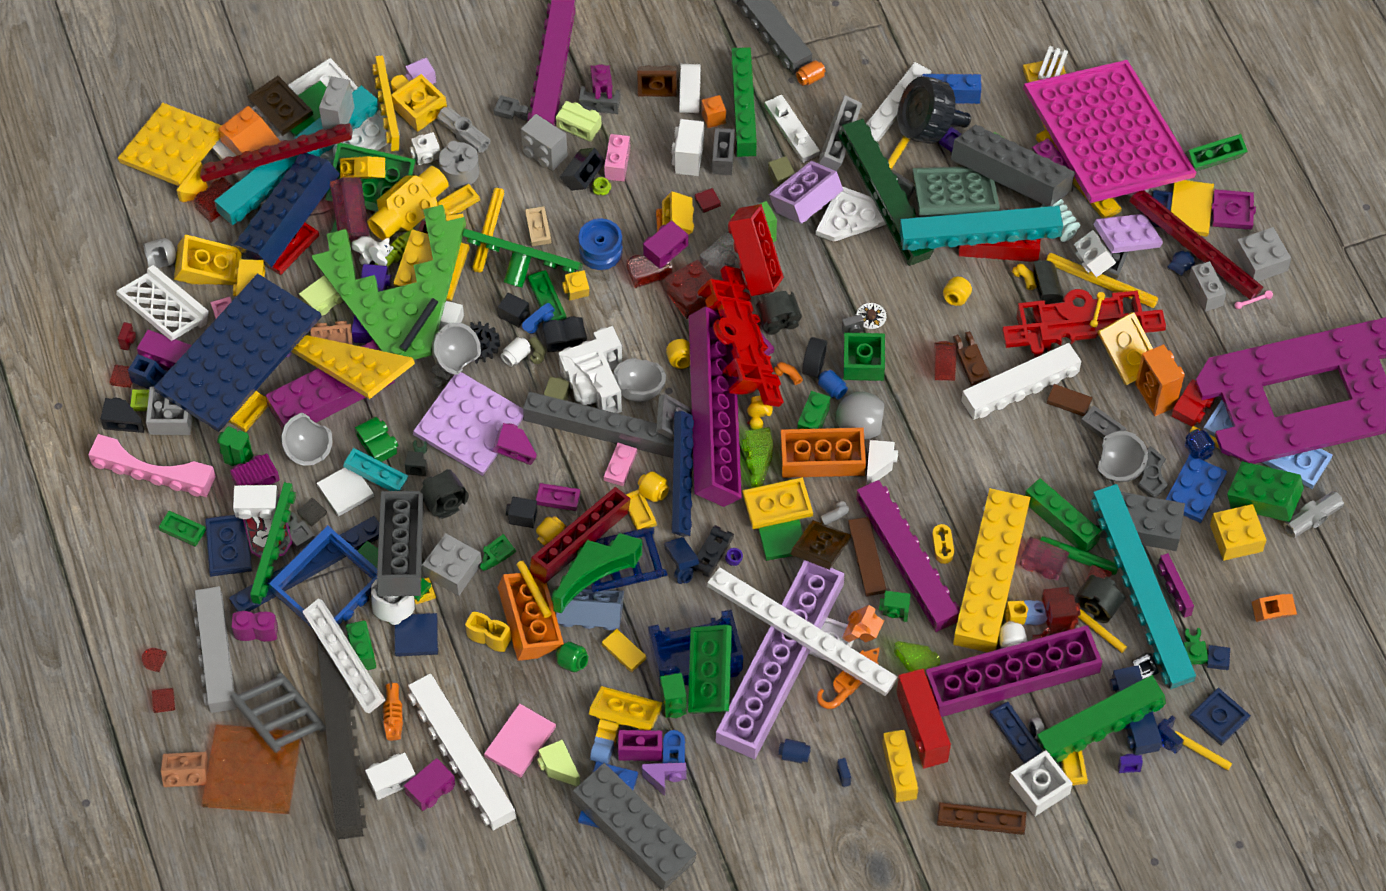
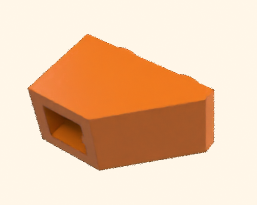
M1292 594L1274 595L1252 601L1256 622L1297 615Z

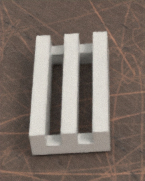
M1049 46L1038 79L1042 80L1051 77L1058 56L1061 57L1055 76H1059L1068 51L1064 50V52H1061L1059 48L1054 50L1052 46ZM1052 54L1054 55V57L1048 70L1047 76H1043Z

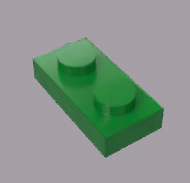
M168 511L159 525L161 532L195 547L206 531L205 526L172 511Z

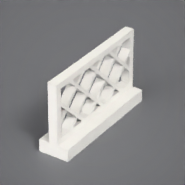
M154 265L147 268V274L117 290L116 295L171 341L196 326L202 328L207 325L208 310ZM146 282L152 288L140 287V285ZM137 292V297L128 296L125 293ZM139 293L151 294V298L139 297ZM154 294L161 295L165 300L154 299ZM139 303L151 304V308H142ZM153 304L165 305V310L153 309ZM168 306H174L179 311L167 310ZM153 314L164 315V320L155 319ZM167 316L179 317V321L167 320ZM181 317L189 318L191 322H181ZM166 326L178 327V330L172 333Z

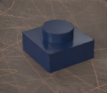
M1209 645L1207 668L1228 670L1230 647Z

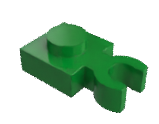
M1186 628L1184 637L1188 642H1184L1183 645L1191 664H1207L1206 642L1199 641L1201 629L1197 628L1196 635L1192 636L1189 633V628Z

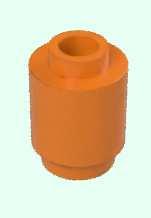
M814 60L799 68V71L796 72V78L800 85L808 86L823 78L826 70L821 62Z

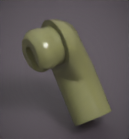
M532 337L529 343L534 352L533 355H530V360L534 364H540L544 361L546 348L537 337Z

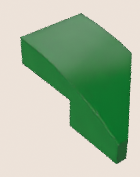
M504 534L488 546H484L483 562L480 568L486 571L517 552Z

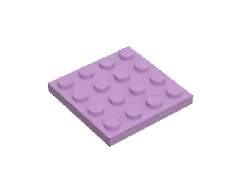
M460 372L458 375H454L413 431V435L483 476L498 455V453L492 451L500 427L503 423H512L518 426L524 418L523 408Z

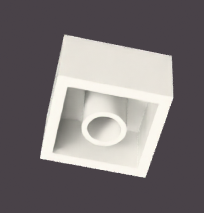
M680 119L679 127L676 126L675 128L676 140L672 145V165L675 166V174L699 176L704 147V122Z
M1046 750L1011 772L1009 784L1034 816H1037L1068 796L1073 784Z

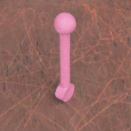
M1268 290L1264 295L1243 302L1238 301L1234 306L1236 309H1241L1242 306L1264 298L1271 299L1273 293Z

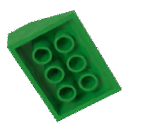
M338 143L333 167L339 173L340 158L382 157L385 158V178L343 179L339 175L327 191L325 200L377 212V200L404 176L413 175L416 159Z

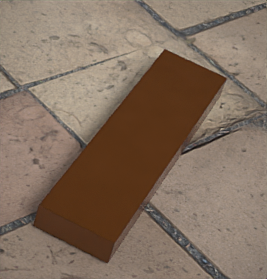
M869 517L848 520L865 596L884 594L886 585Z
M939 802L938 826L1019 835L1025 834L1026 812Z

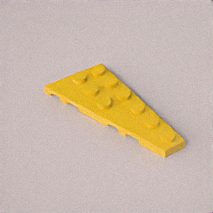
M305 335L291 351L368 399H371L415 364L412 357Z

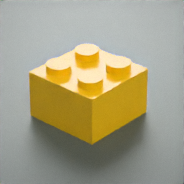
M1253 504L1213 513L1210 527L1223 561L1263 552L1266 537Z

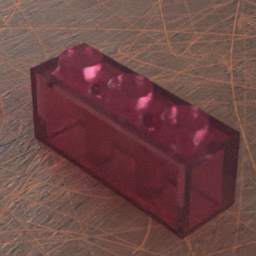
M342 177L331 181L337 231L346 229L349 240H357L361 236H370L361 178Z

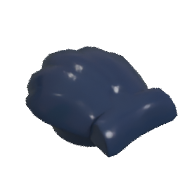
M1182 250L1176 252L1168 268L1182 276L1185 271L1194 266V256L1191 255L1190 251L1185 252Z

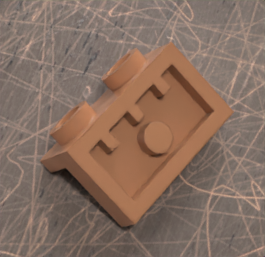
M347 321L335 322L334 326H327V323H317L315 327L310 329L311 336L353 345L352 325L347 324Z
M207 752L163 754L161 766L163 786L206 785Z

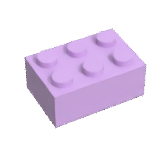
M810 161L771 192L769 196L776 213L802 224L842 192L843 187L837 171Z

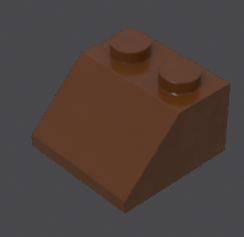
M638 66V97H677V66Z

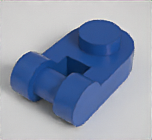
M547 303L523 322V329L530 334L536 333L539 324L543 321H549L554 316L553 312L555 309L553 306Z
M671 730L665 734L663 739V763H685V738L680 731ZM670 753H678V758H670Z

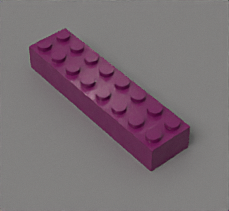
M1086 625L926 669L925 674L940 716L943 717L1099 674L1102 659L1090 629Z

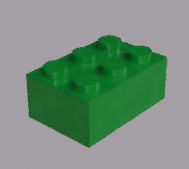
M1242 461L1227 496L1231 509L1253 504L1257 515L1290 522L1304 487L1300 474Z

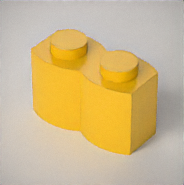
M472 612L465 623L466 634L469 639L476 643L486 644L492 650L505 652L511 641L510 628L507 624L498 620H490L488 616L480 612Z

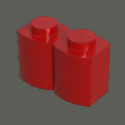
M1192 379L1176 403L1172 417L1191 427L1195 426L1196 423L1200 424L1206 414L1204 410L1206 407L1210 409L1215 398L1201 400L1195 380Z

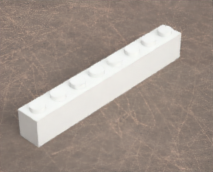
M431 673L408 685L409 694L407 696L413 706L417 705L419 709L417 712L421 721L428 723V731L433 740L437 738L440 743L438 745L440 752L444 757L447 755L450 759L448 763L454 774L458 773L461 777L459 782L464 791L468 790L472 795L470 800L475 808L479 807L481 810L480 816L486 826L490 825L494 831L516 818L515 809Z

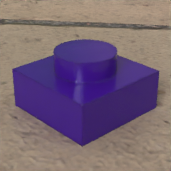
M951 127L945 136L939 140V144L952 152L954 140L962 134Z
M1126 754L1121 756L1118 763L1119 773L1141 772L1143 765L1142 755Z

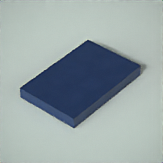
M235 515L205 518L210 577L252 572L250 545L243 519Z

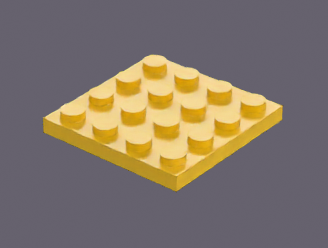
M162 103L119 155L118 160L124 165L180 186L195 165L204 159L220 139L218 128L222 125Z

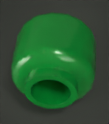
M573 642L564 643L556 651L557 664L570 672H578L584 669L588 663L589 657L586 649Z

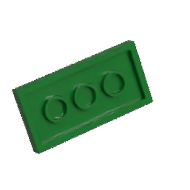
M730 625L691 627L688 713L729 712L732 630Z

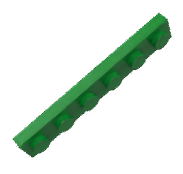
M284 482L251 590L252 603L261 604L262 598H266L268 593L267 582L268 578L271 579L273 576V561L278 559L280 551L278 548L279 541L284 539L285 529L283 528L285 522H289L291 515L289 508L296 499V492H294L291 483Z

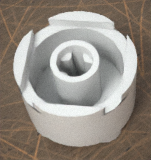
M377 579L373 582L371 587L372 611L376 617L392 625H397L401 623V620L408 618L415 610L414 596H378Z

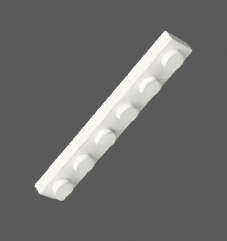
M915 62L873 114L866 125H869L875 141L879 142L897 119L899 102L908 84L915 78L923 76V74H931V70Z
M317 599L302 612L364 711L370 713L382 704L385 698L323 600Z

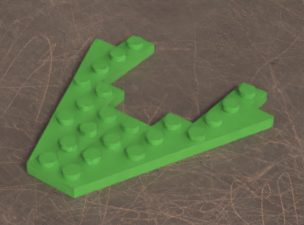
M443 205L423 209L433 260L414 265L416 283L379 292L375 275L356 280L350 241L346 229L328 233L327 238L330 251L312 255L315 264L381 351L412 357L413 360L432 355V341L439 329L466 226L464 217L447 221ZM431 298L438 301L437 306L406 352L402 351L399 348Z

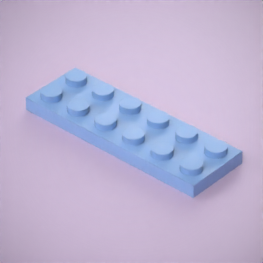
M1223 400L1220 401L1203 428L1204 432L1214 437L1216 431L1233 427ZM1320 448L1262 463L1274 469L1300 474L1303 485L1313 489L1333 455Z

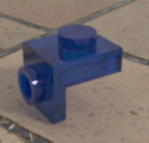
M1172 715L1168 720L1164 718L1157 727L1162 740V746L1176 754L1182 748L1184 739L1171 729L1176 719Z

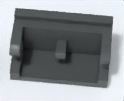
M581 87L579 104L584 109L589 111L595 110L599 113L618 114L621 98L620 90H616L615 95H612V99H607L606 94L602 93L600 99H595L594 93L586 92V87Z

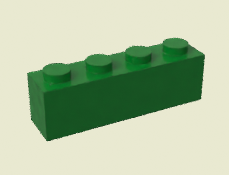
M1041 478L1026 490L1025 496L1030 497L1029 508L1076 548L1089 552L1099 543L1101 530Z

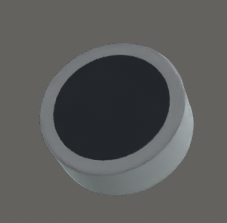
M1038 717L1029 719V731L1034 739L1038 740L1037 734L1045 731L1044 725Z

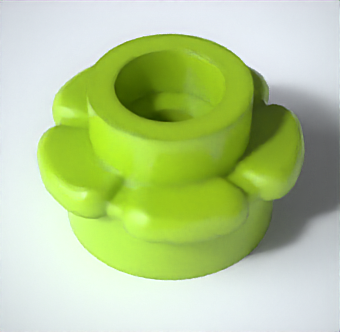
M604 177L595 179L592 184L593 192L596 195H607L609 190H611V184L608 179Z

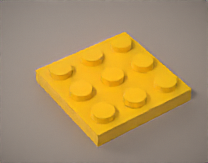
M411 230L393 283L394 287L416 283L414 265L433 260L427 233ZM461 243L447 301H452L470 248L469 244Z

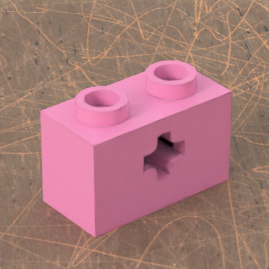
M610 134L604 166L606 179L625 181L630 154V136Z

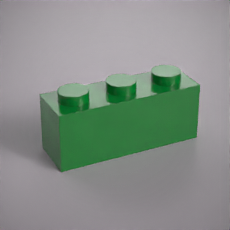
M1238 134L1190 149L1185 154L1197 172L1239 159L1248 150L1242 135Z

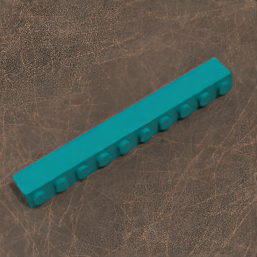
M362 85L352 92L354 110L349 123L353 130L359 128L369 117H373L379 110L377 98ZM321 117L294 139L323 129ZM334 145L307 153L320 157L326 151H330ZM299 155L255 168L215 200L217 212L232 226L238 221L243 220L249 212L257 209L264 200L269 198L274 188L280 183Z
M1118 484L1093 492L1092 500H1090L1094 512L1098 511L1100 528L1102 531H1106L1108 536L1106 538L1107 545L1115 553L1114 562L1116 567L1122 570V582L1125 588L1128 587L1131 595H1129L1133 607H1137L1139 612L1137 614L1138 621L1146 629L1145 638L1148 645L1153 646L1155 651L1153 658L1157 665L1160 664L1162 668L1161 677L1164 684H1168L1171 690L1194 682L1196 678L1195 671Z

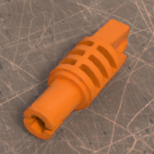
M388 683L385 685L386 701L383 704V724L387 740L393 741L401 739L403 725L402 703L399 700V684L392 683L391 687V684Z

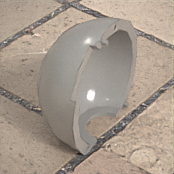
M449 323L437 331L432 341V355L435 363L443 371L452 375H458L463 371L462 368L465 365L475 361L481 354L480 341L476 333L463 323Z
M632 358L619 363L614 370V377L621 390V394L628 400L635 402L649 401L656 397L665 385L666 374L658 363Z
M854 392L846 396L839 403L836 411V423L839 428H864V439L876 437L881 432L884 403L874 394Z
M304 413L292 417L283 427L280 436L281 447L286 456L291 461L302 466L314 465L324 460L330 453L333 443L331 430L315 423Z
M1115 431L1104 437L1102 457L1098 464L1099 472L1107 479L1115 482H1129L1137 478L1146 468L1148 460V450L1144 442L1136 434L1128 431Z

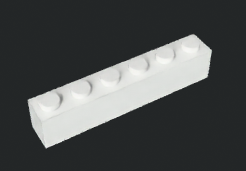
M1067 343L963 390L961 401L973 420L979 417H986L996 409L1001 410L1014 401H1021L1031 393L1036 394L1049 385L1058 384L1064 378L1075 376L1080 371L1081 360L1070 343Z

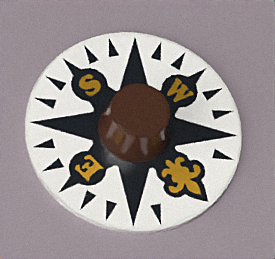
M875 303L862 305L856 314L862 315L864 328L867 329L879 328L886 321L884 308Z

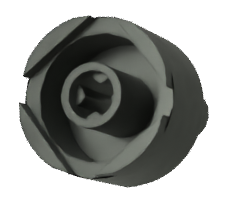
M787 291L775 292L765 297L766 301L763 303L759 301L756 304L763 328L768 331L769 335H774L783 328L791 330L799 326L798 322L802 318V314L793 292L791 294H788Z
M446 469L434 477L429 476L422 483L424 485L421 489L423 502L434 517L438 516L442 519L450 517L459 511L458 507L461 503L465 505L468 501L469 493L451 469Z
M1090 575L1076 594L1074 602L1086 614L1088 612L1093 614L1094 617L1092 619L1095 621L1108 623L1126 597L1115 587L1116 583L1111 578L1105 577L1103 579Z

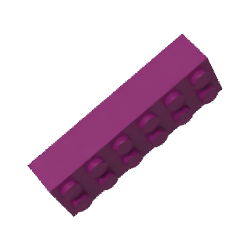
M374 341L361 346L380 351ZM319 368L265 395L268 408L282 430L292 417L300 413L306 414L312 421L317 423L366 398ZM393 380V381H392L390 384H388L387 386H389V385L395 383V380Z

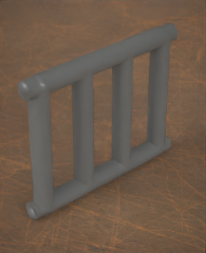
M279 673L275 679L239 695L233 693L230 696L235 705L275 753L279 752L282 746L317 730L320 732L326 730L322 720L283 673ZM280 685L288 692L253 709H250L244 702ZM292 700L300 707L264 725L257 718V716ZM305 715L312 722V724L277 740L269 733V731Z

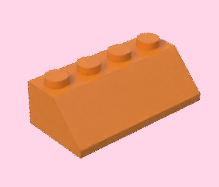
M503 574L498 585V591L507 624L510 628L517 660L538 659L560 648L564 642L547 583H542L532 575L552 613L549 617L544 618L522 574Z

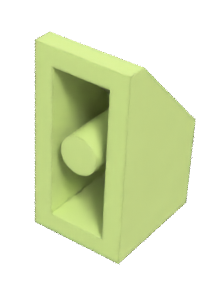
M563 740L538 749L539 758H537V762L541 771L545 770L548 777L574 786L580 785V776Z

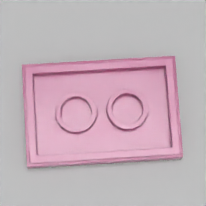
M519 704L484 753V757L521 778L538 754V749L543 747L556 728V724Z

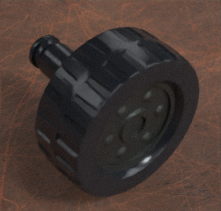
M921 76L912 80L904 90L899 102L897 118L899 129L906 138L932 144L941 140L951 125L963 128L968 127L971 123V115L967 112L955 110V95L949 84L936 78Z

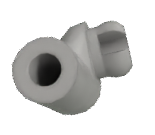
M838 502L835 505L836 509L821 515L825 525L848 514L849 507L846 505V502Z

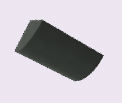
M1045 260L1034 261L1032 272L1034 273L1040 301L1044 300L1045 305L1063 302L1064 295L1054 263Z

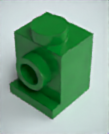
M885 591V598H880L879 611H883V615L890 618L902 617L904 618L903 621L907 622L911 594Z

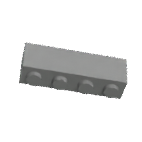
M848 96L842 98L835 110L818 164L834 171L839 169L846 149L838 134L842 125L857 120L862 106L861 102Z

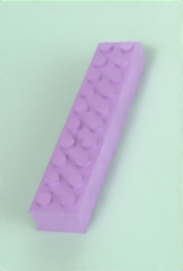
M804 560L782 606L822 629L844 585L845 573L833 568L829 570ZM770 626L729 706V712H726L716 731V743L756 759L810 652L808 648Z

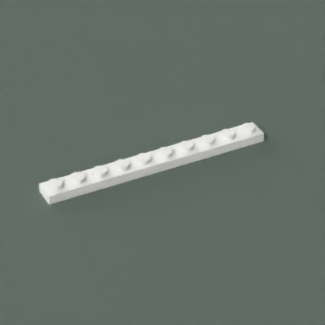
M719 567L708 581L707 587L882 695L886 696L896 683L898 676Z

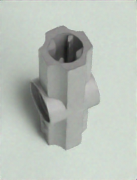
M444 107L440 110L437 120L452 131L458 141L466 142L474 147L478 153H483L487 150L491 143L490 139L475 128L469 118L461 117L450 107Z
M1332 491L1316 502H1308L1299 513L1292 516L1290 522H1284L1283 526L1286 533L1290 537L1296 538L1311 527H1319L1326 521L1328 516L1343 507L1342 497L1337 492Z

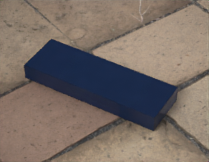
M1008 701L990 711V716L1024 764L1043 752Z

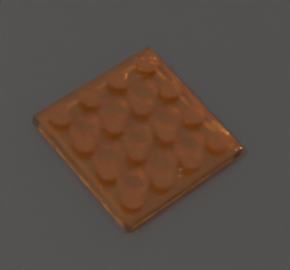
M216 724L202 801L203 807L289 814L302 738L282 746L280 751L275 753L254 727ZM280 729L269 731L275 740L294 732L293 730Z

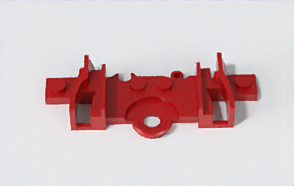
M724 266L720 270L723 281L709 279L697 293L698 296L707 297L705 300L707 307L718 312L720 317H722L713 324V330L718 340L724 345L732 343L734 348L731 351L734 360L722 370L723 374L739 377V380L728 389L729 393L750 394L759 390L763 405L780 407L784 403L779 389L781 382L776 374H772L774 371L770 362L771 356L764 353L768 346L764 343L760 328L757 325L760 322V318L756 314L752 315L753 307L751 301H749L751 299L750 295L747 292H742L746 286L741 270ZM725 327H729L732 330L733 335H730L725 330Z
M1074 289L1064 296V303L1045 305L1044 300L1018 303L1016 315L1018 325L1005 326L1002 328L1005 348L1030 346L1036 358L1043 354L1044 348L1050 351L1051 343L1061 345L1062 338L1064 337L1069 338L1071 344L1075 340L1096 338L1099 335L1097 331L1129 314H1123L1122 300L1123 297L1131 296L1132 311L1135 313L1145 333L1165 331L1166 323L1162 309L1142 312L1138 290L1112 293L1111 298L1102 300L1097 318L1098 325L1097 327H1091L1090 322L1093 320L1098 299H1093L1090 293L1085 290ZM1081 298L1085 304L1082 307H1077L1073 304V300ZM1032 307L1036 323L1027 324L1024 308Z

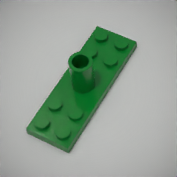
M464 229L463 237L467 239L466 242L480 247L482 243L486 245L485 248L499 252L502 249L512 252L504 283L523 288L531 258L543 261V265L550 268L563 267L562 270L567 273L582 271L583 264L578 261Z

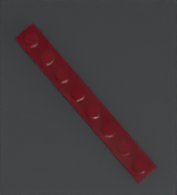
M350 123L338 124L334 128L321 129L316 133L301 135L293 140H283L278 144L263 146L255 151H245L238 156H228L217 162H208L201 166L200 177L203 182H207L352 139L353 129Z
M1142 190L1132 195L1129 200L1130 203L1148 216L1151 221L1164 229L1167 234L1175 238L1183 247L1191 251L1198 259L1204 263L1210 261L1215 272L1240 291L1243 296L1251 300L1261 293L1264 287L1149 193Z

